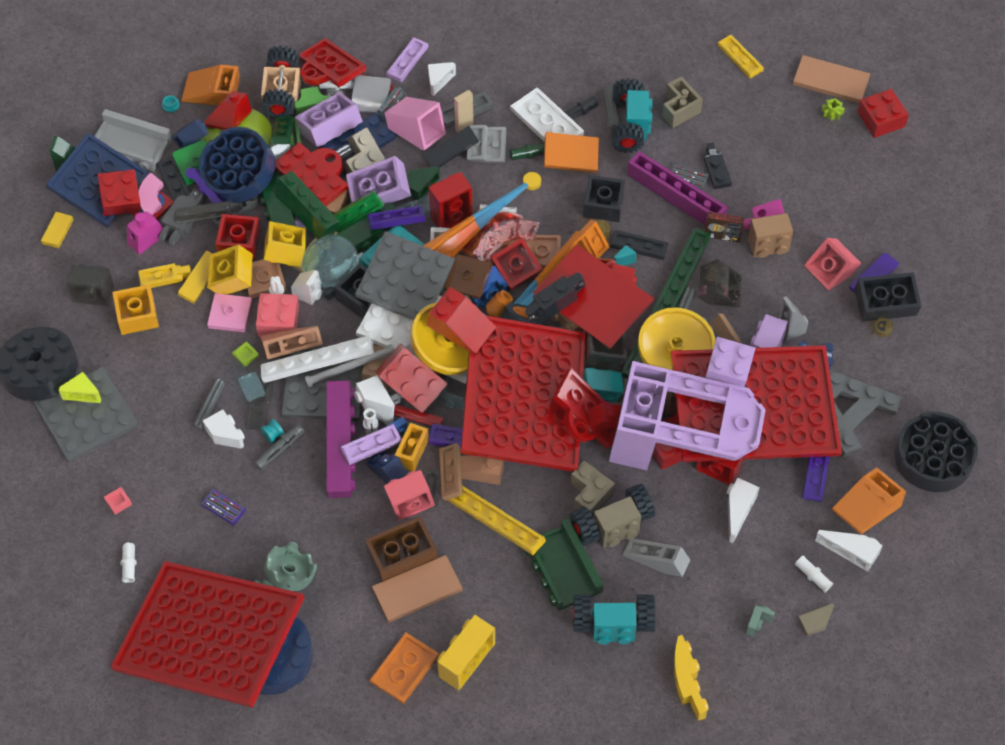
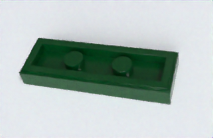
M292 116L275 117L271 144H290L294 124Z

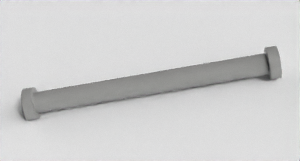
M389 344L387 348L376 351L374 354L360 357L311 377L309 375L305 376L306 382L311 387L316 382L390 355L394 351L393 345Z

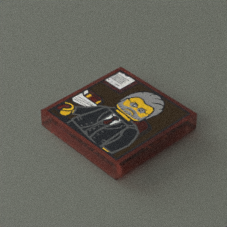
M707 212L705 232L711 234V239L740 243L745 217Z

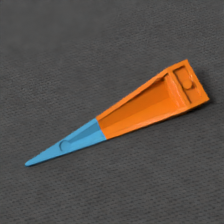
M528 184L520 185L423 246L454 258L476 233L500 210L524 191Z
M591 219L580 231H576L514 304L517 303L525 306L531 304L534 301L533 296L535 294L533 292L576 245L597 259L604 254L609 245L595 220Z

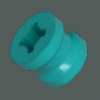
M274 419L270 420L267 426L263 425L260 428L262 435L269 443H273L276 437L284 434L283 429Z

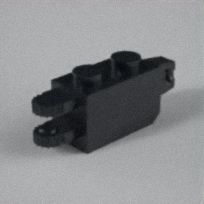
M578 272L568 278L563 276L534 295V301L525 310L529 320L531 321L538 316H544L546 319H549L578 300L576 293L585 288L583 275Z

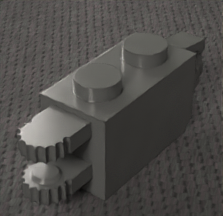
M193 190L188 197L184 195L177 197L161 220L163 227L159 235L161 241H165L172 234L169 244L174 246L180 238H183L185 234L191 231L193 222L201 216L200 206L204 199V194Z

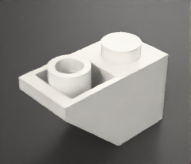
M312 270L300 273L291 287L292 294L298 295L299 300L313 305L315 300H319L322 290L318 271Z
M224 410L203 420L204 428L214 444L236 448L244 447V434L240 429L235 428L234 419L230 414L227 415Z

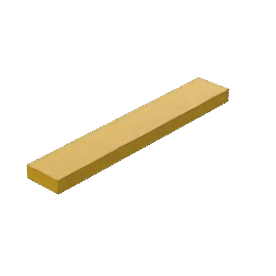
M462 486V495L447 500L531 555H534L546 542L545 537Z

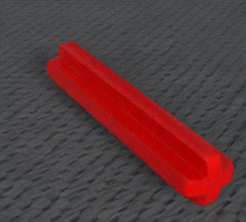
M399 405L394 406V416L404 417L406 420L432 426V424L443 425L442 417L424 412L421 413L420 411Z

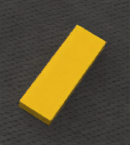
M732 35L717 42V46L749 79L764 70V67Z
M205 251L178 292V296L193 304L208 284L209 255L212 254L211 252Z

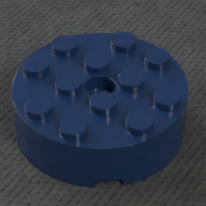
M232 127L221 131L219 136L206 144L199 161L200 176L205 181L207 187L217 194L220 199L234 203L244 202L259 195L268 186L275 171V156L272 149L256 131L246 127Z
M297 616L260 694L275 695L288 691L302 682L311 668L313 647L310 634L305 624Z

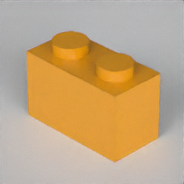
M413 423L409 424L395 453V456L399 458L406 470L415 471L429 441L428 429Z

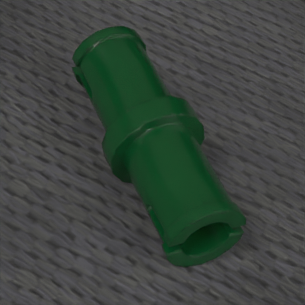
M544 142L535 145L526 144L524 147L510 149L511 160L525 157L529 159L532 156L544 154Z

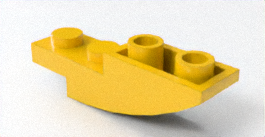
M683 635L678 636L674 655L675 684L681 704L690 702L699 721L706 718L709 707L705 698L702 699L700 696L698 681L694 680L697 678L698 671L700 670L698 661L692 658L690 653L692 649L688 640L685 641Z

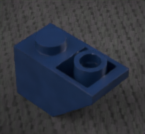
M199 119L186 123L171 137L178 147L182 149L196 143L209 134V132L206 130V125L199 121Z
M384 452L372 455L370 460L365 463L386 484L391 480L403 478L408 474V471L397 456Z

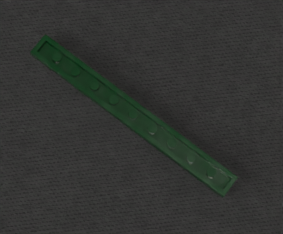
M697 228L693 229L650 316L662 309L677 307L711 239L710 233ZM638 340L621 372L625 378L629 377L633 361L644 364L638 351Z

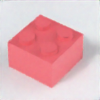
M260 293L256 320L258 337L276 331L297 328L299 315L298 295Z
M421 470L412 471L405 477L391 480L387 485H384L398 521L435 506L430 489Z

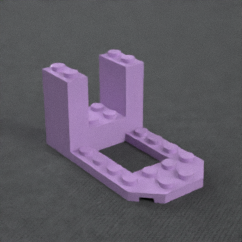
M633 361L623 396L622 409L609 462L647 471L656 442L735 461L758 448L765 408L753 397V392L749 388ZM667 391L725 404L719 435L662 422L661 417Z

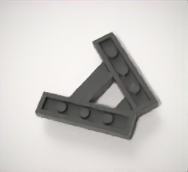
M830 370L834 399L841 395L857 401L843 415L835 404L842 456L844 457L858 452L862 448L852 431L874 409L895 416L901 397Z

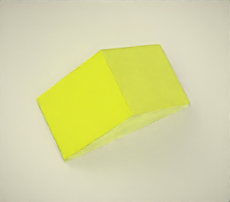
M83 372L59 388L62 400L101 403L98 390Z

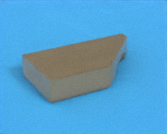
M833 603L798 617L806 636L826 629L834 608Z

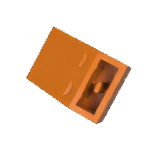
M217 65L189 72L181 101L219 106L232 91L238 92L241 80L238 66Z
M875 468L863 476L832 510L862 535L901 508L906 491L880 469Z

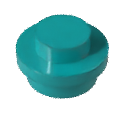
M172 95L166 96L162 101V108L166 112H174L180 106L179 100Z

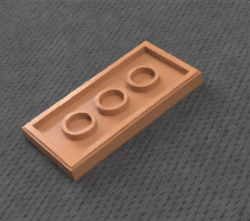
M803 55L793 85L859 103L860 99H863L870 73Z
M487 234L486 260L491 262V256L523 237L542 269H544L561 249V235Z
M446 555L372 586V590L388 623L463 591Z

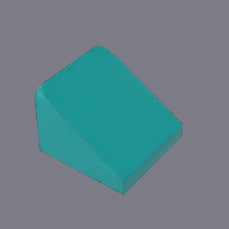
M624 246L614 256V260L618 265L622 266L635 263L636 252L628 246Z

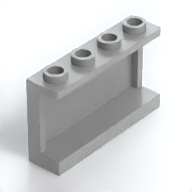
M105 109L102 113L104 121L95 137L146 171L154 172L157 162H160L172 140L170 129Z

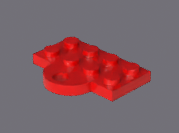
M326 38L299 54V61L304 63L300 69V74L303 82L309 85H320L330 81L339 88L367 70L364 63Z
M299 142L275 161V170L282 176L293 171L325 206H328L349 189L348 184L339 177L342 171L341 157L332 149L320 148L311 153ZM330 157L335 158L333 162L326 161Z
M572 369L567 370L553 399L566 411L564 422L568 433L579 442H588L595 438L606 449L611 447L617 427L607 431L590 429L588 410L600 403L607 402ZM576 426L580 428L581 433L578 432Z

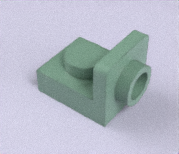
M755 605L746 634L754 636L755 631L760 632L763 620L772 623L775 612L771 611L768 607Z

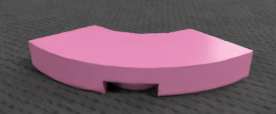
M152 173L147 175L139 188L140 207L143 213L148 211L151 215L162 208L158 200V194L164 187L163 182Z

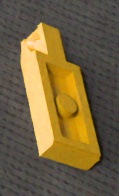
M173 263L139 270L140 286L150 284L151 288L179 283L191 274L190 265L181 267Z

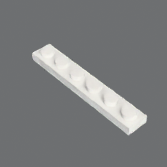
M371 335L261 364V379L263 383L374 354L373 340Z

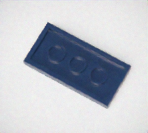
M375 112L363 119V122L359 123L355 128L345 131L339 137H335L325 145L317 148H329L336 151L346 144L350 146L346 138L364 128H368L379 149L397 139V135L388 129L385 121ZM352 150L350 155L343 158L342 162L355 155L354 151Z

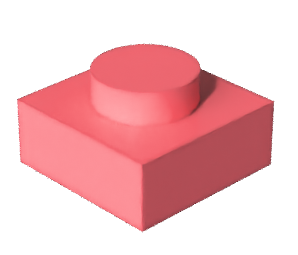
M122 487L104 496L106 503L115 515L132 505Z

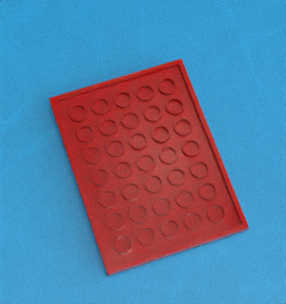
M486 316L496 326V329L476 355L469 352L460 454L571 472L578 470L580 442L576 441L568 433L564 422L566 411L553 399V396L567 370L572 369L583 379L586 333Z
M826 345L755 348L744 387L749 388L753 392V397L765 408V416L758 448L737 460L841 456L842 449ZM713 349L671 351L672 370L705 378ZM675 393L679 426L719 435L725 404ZM681 448L683 462L729 460Z
M164 561L110 668L123 674L253 708L305 597L299 592Z

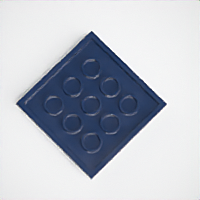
M88 132L46 184V188L108 228L117 215L103 216L98 174L135 169L139 188L143 180L149 175V172Z

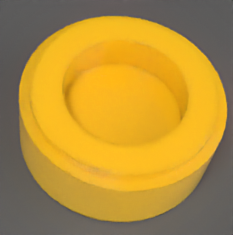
M529 172L524 175L523 184H528L526 188L528 190H536L541 186V177L538 173Z

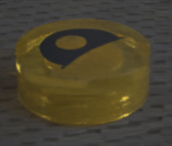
M886 318L877 319L873 327L874 333L879 337H888L893 330L892 322Z

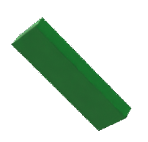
M374 190L333 214L339 220L336 229L338 233L367 217V214L374 213L384 207V202Z

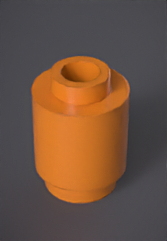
M504 290L497 292L486 304L488 315L500 318L505 306L513 301L512 296Z

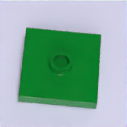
M205 139L171 153L186 186L196 183L194 179L186 176V170L188 168L199 170L200 156L207 144Z

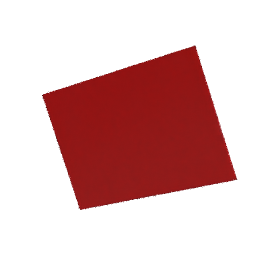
M576 245L535 289L533 294L536 295L563 276L568 278L574 275V273H581L584 277L585 288L576 293L578 300L560 311V313L611 348L653 302L654 298Z

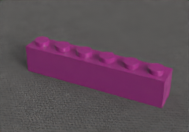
M639 151L628 162L627 175L704 225L707 226L708 218L726 220L728 209L726 205Z
M327 381L328 498L352 497V491H356V480L352 479V472H356V463L348 465L340 449L341 446L352 442V435H355V424H352V417H355V405H352V399H355V387H351L350 381Z

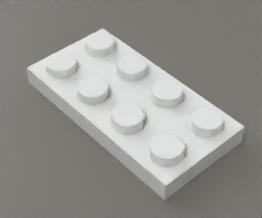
M538 88L510 106V110L544 142L546 132L584 135V130Z

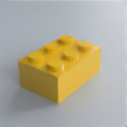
M476 615L471 620L468 619L462 627V632L452 638L448 650L442 651L437 659L439 678L459 691L495 645V627Z

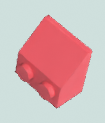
M826 238L804 266L829 291L849 278L862 263L838 239Z

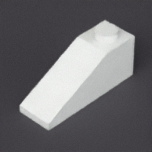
M737 478L735 484H730L726 493L729 495L728 524L729 542L731 543L734 542L758 496L760 488L740 478Z
M819 530L815 540L867 572L880 554L883 546L876 539L865 535Z

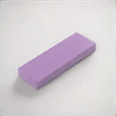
M413 37L386 72V76L402 83L427 50L428 43Z
M394 424L347 443L341 446L340 449L348 465H352L400 444L402 439Z

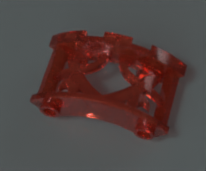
M498 212L460 251L474 259L488 262L492 254L505 241L521 239L522 237L523 239L533 241L540 223L523 219V215L518 213Z

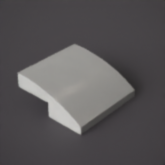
M364 75L355 77L352 101L357 105L359 112L370 114L376 112L378 115H384L383 110L387 107L386 103L389 101L388 95L391 79Z
M469 125L479 142L467 150V160L473 162L505 163L506 127Z

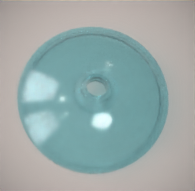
M324 236L315 241L307 250L303 261L304 272L318 271L321 287L336 286L355 268L357 263L356 249L343 236Z

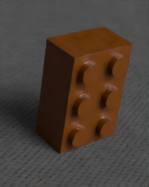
M421 516L365 539L366 550L382 582L438 558L437 548Z

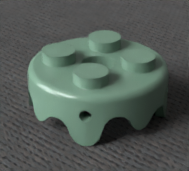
M290 542L284 547H273L264 562V573L268 580L275 586L290 591H299L306 588L311 583L317 569V564L312 562L311 555L309 553L301 554L295 542Z

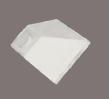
M378 375L356 383V392H354L356 401L358 403L361 402L365 410L369 408L374 409L376 418L387 426L393 423L395 405Z

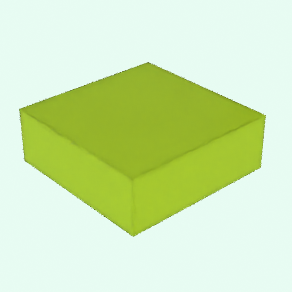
M245 342L232 352V355L244 367L259 357V353L248 342Z

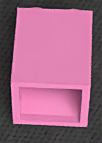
M406 97L385 112L388 129L421 150H426L446 135L439 102Z

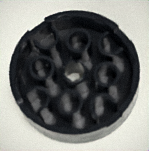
M35 327L24 329L7 340L0 350V377L11 395L25 401L27 399L42 401L60 394V386L76 377L75 373L77 367H79V361L70 339L65 333L55 328Z
M943 412L921 413L920 416L910 419L900 432L895 447L896 465L904 478L920 489L930 492L953 490L968 479L977 460L978 444L974 434H971L966 427L967 425L962 420L953 415Z

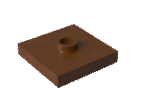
M457 254L444 289L447 291L451 287L465 296L480 299L492 269V263Z

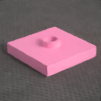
M215 293L207 324L208 328L245 332L252 305V297Z

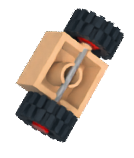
M279 45V48L277 46H274L273 49L270 48L267 54V67H264L261 110L265 113V116L268 117L270 115L271 119L276 116H292L295 109L294 102L300 99L301 75L300 68H298L299 54H297L296 50L293 51L294 48L292 47L288 49L286 45L285 48L282 45Z

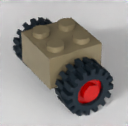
M642 483L627 488L625 490L627 498L594 511V518H592V514L586 506L569 513L570 522L583 546L599 540L603 548L607 546L614 547L621 540L626 538L630 540L638 535L640 523L654 517L656 513L651 496Z

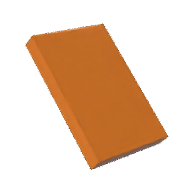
M546 132L544 167L597 173L599 138Z
M405 632L371 677L370 683L404 704L435 663L439 653Z

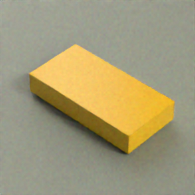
M55 212L41 239L42 244L60 248L74 220L73 216Z

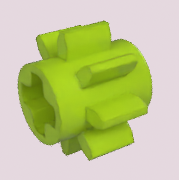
M836 98L827 99L826 104L822 105L823 117H827L830 121L836 118L839 120L840 115L844 114L843 102Z

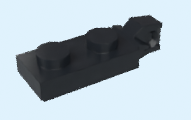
M713 142L707 143V153L704 154V162L713 188L730 187L732 182L721 152H716Z

